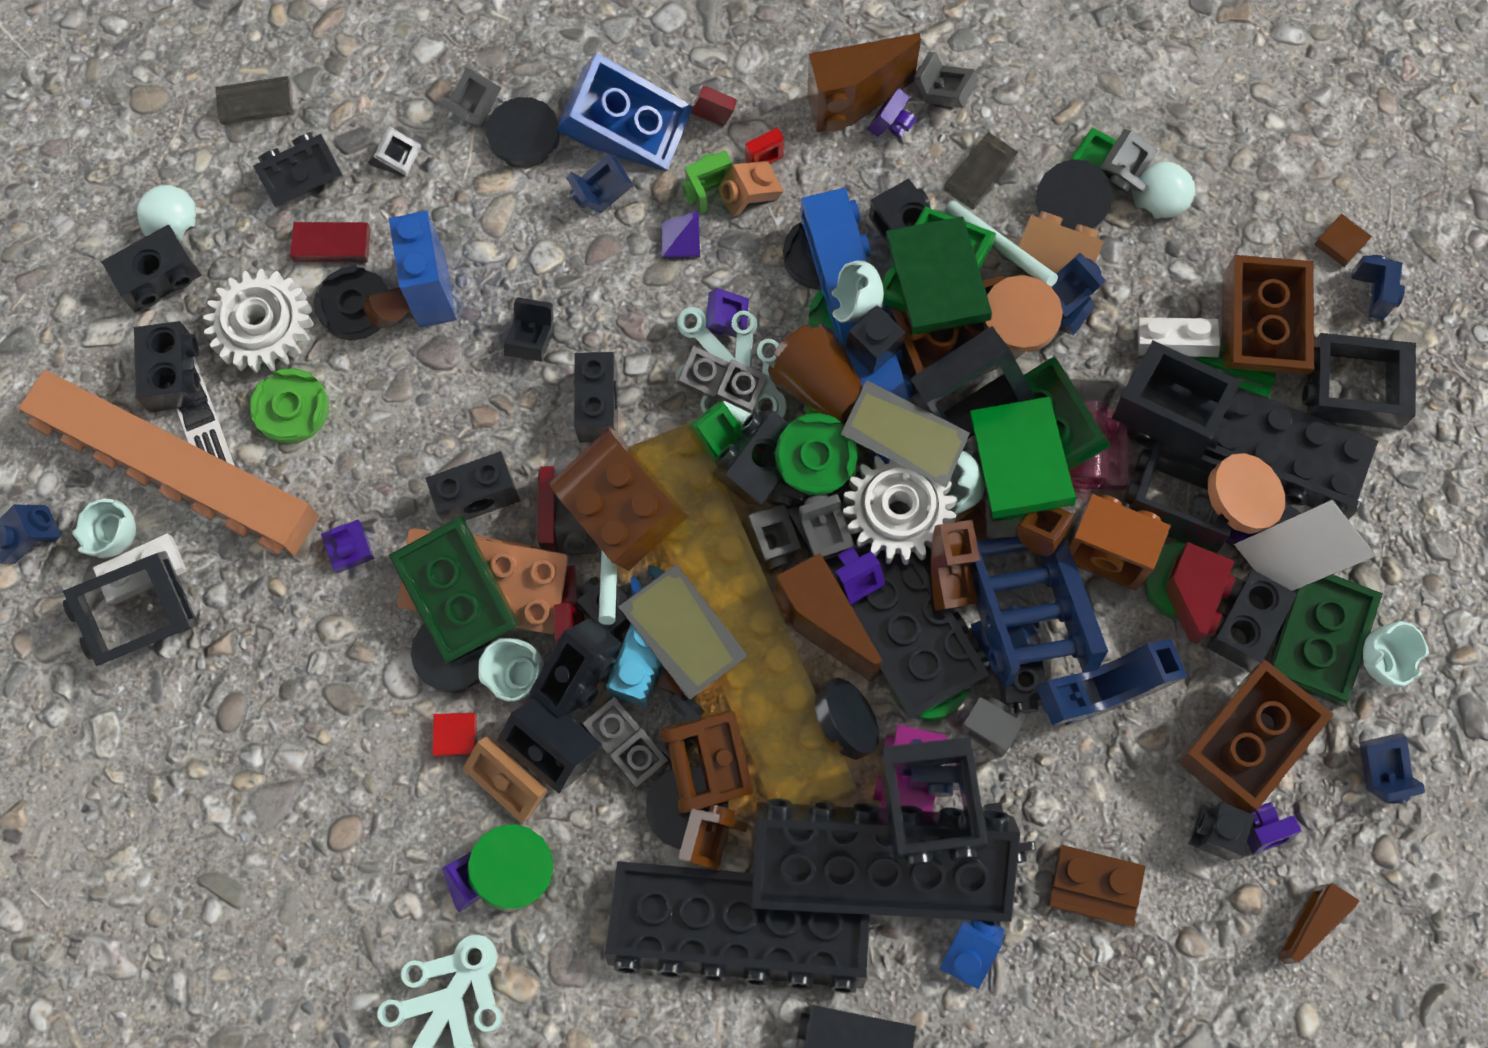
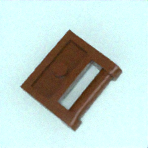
M728 710L659 729L662 742L667 743L679 793L676 802L680 813L690 812L691 809L698 810L754 793L735 711ZM692 736L695 737L707 789L697 793L695 792L683 739Z

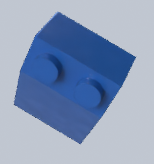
M596 52L583 66L556 130L589 148L666 172L690 116L692 106Z

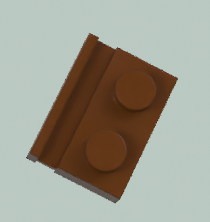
M1060 845L1047 907L1134 928L1146 866Z

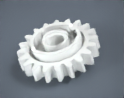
M259 269L256 279H252L249 273L244 271L242 283H237L235 279L230 277L228 279L231 287L229 291L222 288L216 289L221 300H210L207 302L215 313L203 316L206 323L211 326L205 329L204 333L212 341L209 344L216 354H220L219 356L227 365L233 362L237 369L242 371L249 364L253 372L258 373L261 364L265 363L271 371H274L275 359L279 358L284 364H289L287 352L292 351L293 353L301 354L302 351L296 342L298 340H310V337L303 328L313 327L314 323L308 316L313 310L308 301H305L307 297L303 290L297 288L290 277L283 280L280 273L275 271L268 278L264 270ZM265 317L261 323L253 325L256 319Z
M877 455L874 457V470L862 464L860 466L862 479L851 477L849 486L853 491L844 493V502L852 506L843 509V517L849 520L854 519L848 525L849 533L856 534L860 532L861 534L857 539L856 546L860 548L871 543V551L875 557L881 550L885 551L886 563L888 564L892 562L896 553L901 555L904 565L908 564L910 552H914L922 561L926 556L925 546L932 549L934 527L939 524L955 522L956 514L949 511V509L955 507L957 499L953 496H944L951 490L952 483L949 481L945 488L892 460H889V464H885ZM895 501H901L909 506L910 511L902 515L895 514L890 510L889 505Z

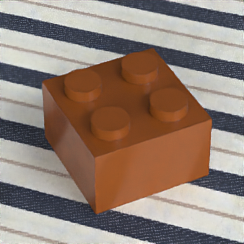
M1092 494L1076 520L1068 540V545L1076 567L1136 591L1154 570L1171 525L1161 522V518L1154 513L1143 510L1136 512L1122 506L1118 499L1112 496Z

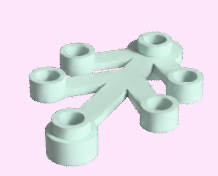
M688 307L679 314L677 327L682 335L692 340H698L709 353L730 362L731 359H734L751 368L753 333L757 328V320L754 315L748 311H739L732 318V327L737 332L736 356L734 358L715 335L706 328L707 314L696 307ZM690 316H696V326L688 329L686 327V320ZM743 317H749L751 321L750 326L746 330H740L739 321ZM765 339L759 343L757 354L763 361L762 373L767 375V378L753 410L749 413L761 411L762 402L770 399L773 403L772 410L784 418L787 412L786 398L777 390V386L771 381L768 373L769 364L774 368L778 358L775 355L771 358L764 356L766 346L774 345L777 348L779 343L773 339ZM684 365L680 366L677 369L676 381L678 380ZM706 396L702 397L700 403L704 413L708 410V402L711 399Z
M471 935L460 941L453 955L425 963L415 960L406 963L402 968L401 978L404 984L409 987L419 988L424 986L429 978L456 973L447 989L402 1002L398 1000L383 1002L377 1013L380 1023L386 1027H397L405 1019L433 1011L412 1048H433L448 1021L455 1048H476L472 1043L462 997L472 982L479 1006L474 1016L476 1026L485 1032L495 1031L500 1027L503 1015L495 1004L489 977L490 972L497 963L495 945L484 936ZM477 948L482 953V960L479 964L473 966L468 962V954L472 949ZM419 966L422 969L423 975L418 982L414 983L409 979V971L412 967ZM391 1005H395L399 1009V1016L394 1022L388 1021L385 1016L386 1009ZM488 1009L493 1010L496 1014V1021L490 1027L485 1026L481 1021L483 1012Z

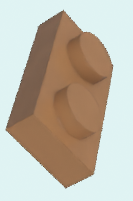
M488 735L477 742L462 768L522 824L532 817L548 791L545 786Z

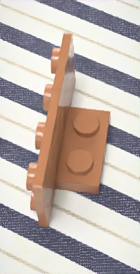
M418 528L409 529L406 545L432 531ZM472 534L520 624L515 628L554 634V605L561 604L568 555L537 549V545ZM401 580L398 607L417 611Z

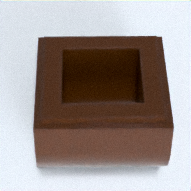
M400 287L372 294L363 304L369 321L382 328L394 326L409 310Z
M1061 508L1027 513L1017 526L1018 538L1030 551L1038 555L1050 556L1074 524V514Z

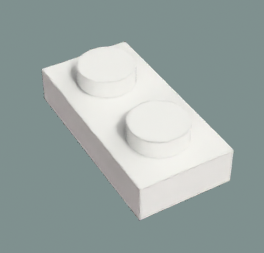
M1139 318L1138 355H1144L1152 340L1186 356L1218 357L1220 349L1218 319Z
M168 533L93 567L96 577L152 554L167 551L177 576L187 572L176 543ZM145 569L103 586L101 589L106 602L114 606L154 586Z

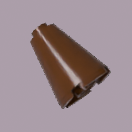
M818 323L820 327L813 329L808 324L801 326L789 334L776 348L774 355L778 359L774 368L770 364L768 367L770 379L777 387L818 413L835 417L845 426L864 385L833 330L824 323Z

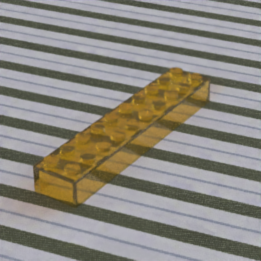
M692 422L629 446L688 515L680 525L659 543L669 568L676 564L679 566L748 655L719 677L717 683L728 709L735 711L742 743L766 800L781 798L792 802V805H810L811 799L818 797L817 801H828L835 804L854 796L857 787L843 755L840 753L837 741L831 743L818 722L815 710L816 693L724 484L712 475L717 466L689 428Z

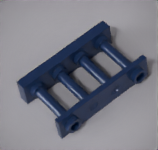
M1018 535L977 542L980 561L970 563L978 602L976 607L991 648L989 650L991 668L994 673H999L1003 687L1012 686L1021 664L1070 655L1074 659H1078L1082 673L1098 670L1108 653V648L1066 537L1062 539L1052 555H1040L1043 564L1041 568L990 577L982 557L1029 549L1021 543ZM1046 584L1047 587L1052 588L1056 599L1055 603L1001 612L994 592ZM1058 619L1060 622H1064L1069 635L1068 639L1013 648L1007 628Z

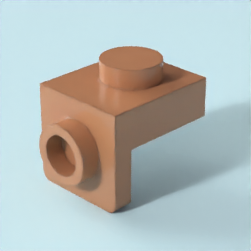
M768 161L733 164L718 185V192L731 216H739L748 203L778 200L784 192Z

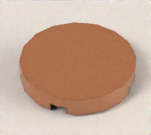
M1025 275L1007 277L995 284L987 294L992 310V318L990 321L983 322L984 330L993 326L1011 351H1038L1048 345L1057 334L1063 314L1060 298L1051 286L1040 279Z
M1246 453L1232 454L1218 463L1208 477V495L1212 507L1218 515L1223 514L1229 520L1226 524L1234 530L1247 534L1260 533L1280 520L1285 510V493L1281 481L1273 469L1258 457Z

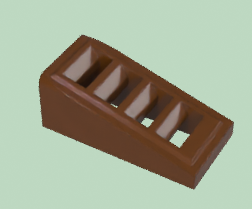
M1333 883L1315 886L1279 952L1278 960L1284 964L1300 963L1357 907L1360 901Z

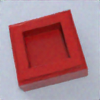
M778 127L745 143V163L768 161L769 164H772L784 156V136Z
M434 714L433 756H470L477 744V714Z

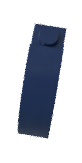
M1167 639L1148 643L1116 660L1101 665L1098 670L1047 680L1036 686V689L1042 700L1043 709L1048 714L1052 726L1062 723L1069 725L1149 696L1187 678L1188 675L1172 640Z

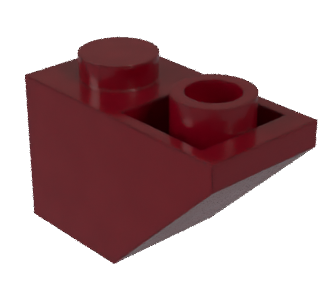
M1187 542L1177 554L1164 590L1188 640L1198 644L1208 634L1213 636L1218 628L1222 613L1216 610L1220 599H1227L1234 585L1235 576L1230 575L1234 561Z

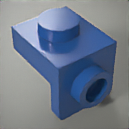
M962 919L960 927L941 962L940 970L979 989L1001 948L1004 928L999 926L996 921Z

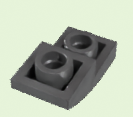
M693 346L676 384L716 401H726L740 409L751 412L767 375L734 359L728 362Z
M612 697L582 722L589 733L602 743L601 747L635 787H638L668 761L615 697Z

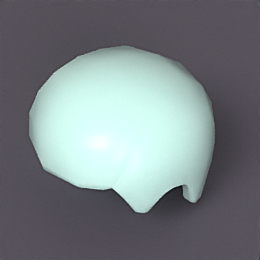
M1167 161L1153 164L1142 173L1140 180L1148 185L1144 192L1132 189L1136 207L1138 209H1147L1153 214L1155 219L1177 217L1191 206L1195 196V184L1192 176L1181 166Z
M160 185L152 188L138 202L137 216L141 231L145 236H148L169 224L181 241H183L184 232L190 226L194 227L196 223V205L194 200L186 191L172 185Z
M857 260L846 263L838 274L837 288L832 291V296L839 300L840 308L834 310L832 314L840 323L859 322L876 305L880 308L882 307L883 284L877 270L870 263Z
M962 451L950 478L952 483L951 490L944 495L956 497L955 507L949 509V511L954 512L956 515L980 502L985 490L981 466L970 454Z
M104 498L89 503L79 514L76 529L73 530L72 534L80 544V547L77 549L80 553L108 559L121 555L131 546L136 535V525L131 511L124 503Z
M1402 621L1390 623L1373 630L1366 638L1363 647L1364 666L1368 674L1381 685L1394 688L1405 687L1421 676L1422 673L1417 670L1418 663L1429 654L1423 634L1412 623Z
M500 638L488 645L481 655L478 677L481 684L488 687L496 698L506 702L526 701L533 696L529 691L544 667V660L531 644L519 639Z

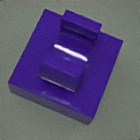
M898 88L883 103L866 129L876 137H879L885 130L889 129L893 135L901 138L905 131L908 132L916 121V118L911 113L902 110L910 97Z
M720 288L710 291L708 293L706 328L718 335L726 334L737 338V332L732 327V318L739 311H748L749 298ZM743 317L739 321L740 330L747 329L748 317Z
M359 519L332 528L321 534L332 567L336 573L375 559L364 527Z
M852 547L838 554V558L843 565L835 572L840 588L849 604L885 585L880 563L872 551L860 558Z
M1271 802L1261 805L1257 811L1251 813L1255 815L1253 825L1256 829L1248 836L1247 844L1252 855L1291 842L1302 830L1294 815L1279 820L1275 807Z

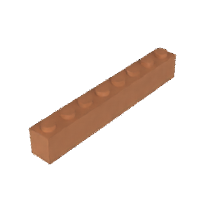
M45 369L18 407L20 411L30 418L27 424L36 431L46 436H49L52 431L62 436L59 440L61 443L76 452L81 453L84 448L94 453L92 456L94 460L113 470L116 465H119L127 470L124 475L146 487L149 481L159 486L158 493L175 503H179L183 498L193 504L190 508L191 510L212 521L216 515L226 521L224 527L244 538L248 533L260 538L257 543L276 555H279L281 550L295 556L319 518V515L308 503Z

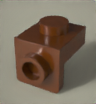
M711 805L709 812L691 809L678 859L709 869L719 870L729 829L746 832L748 824L734 819V810L721 806Z

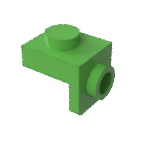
M726 150L717 154L704 155L697 162L684 167L686 182L681 184L684 195L690 205L696 204L700 214L708 211L705 192L717 188L732 167V162Z

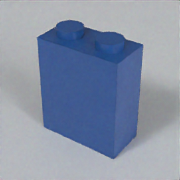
M428 211L388 218L400 290L419 328L457 320L446 255Z

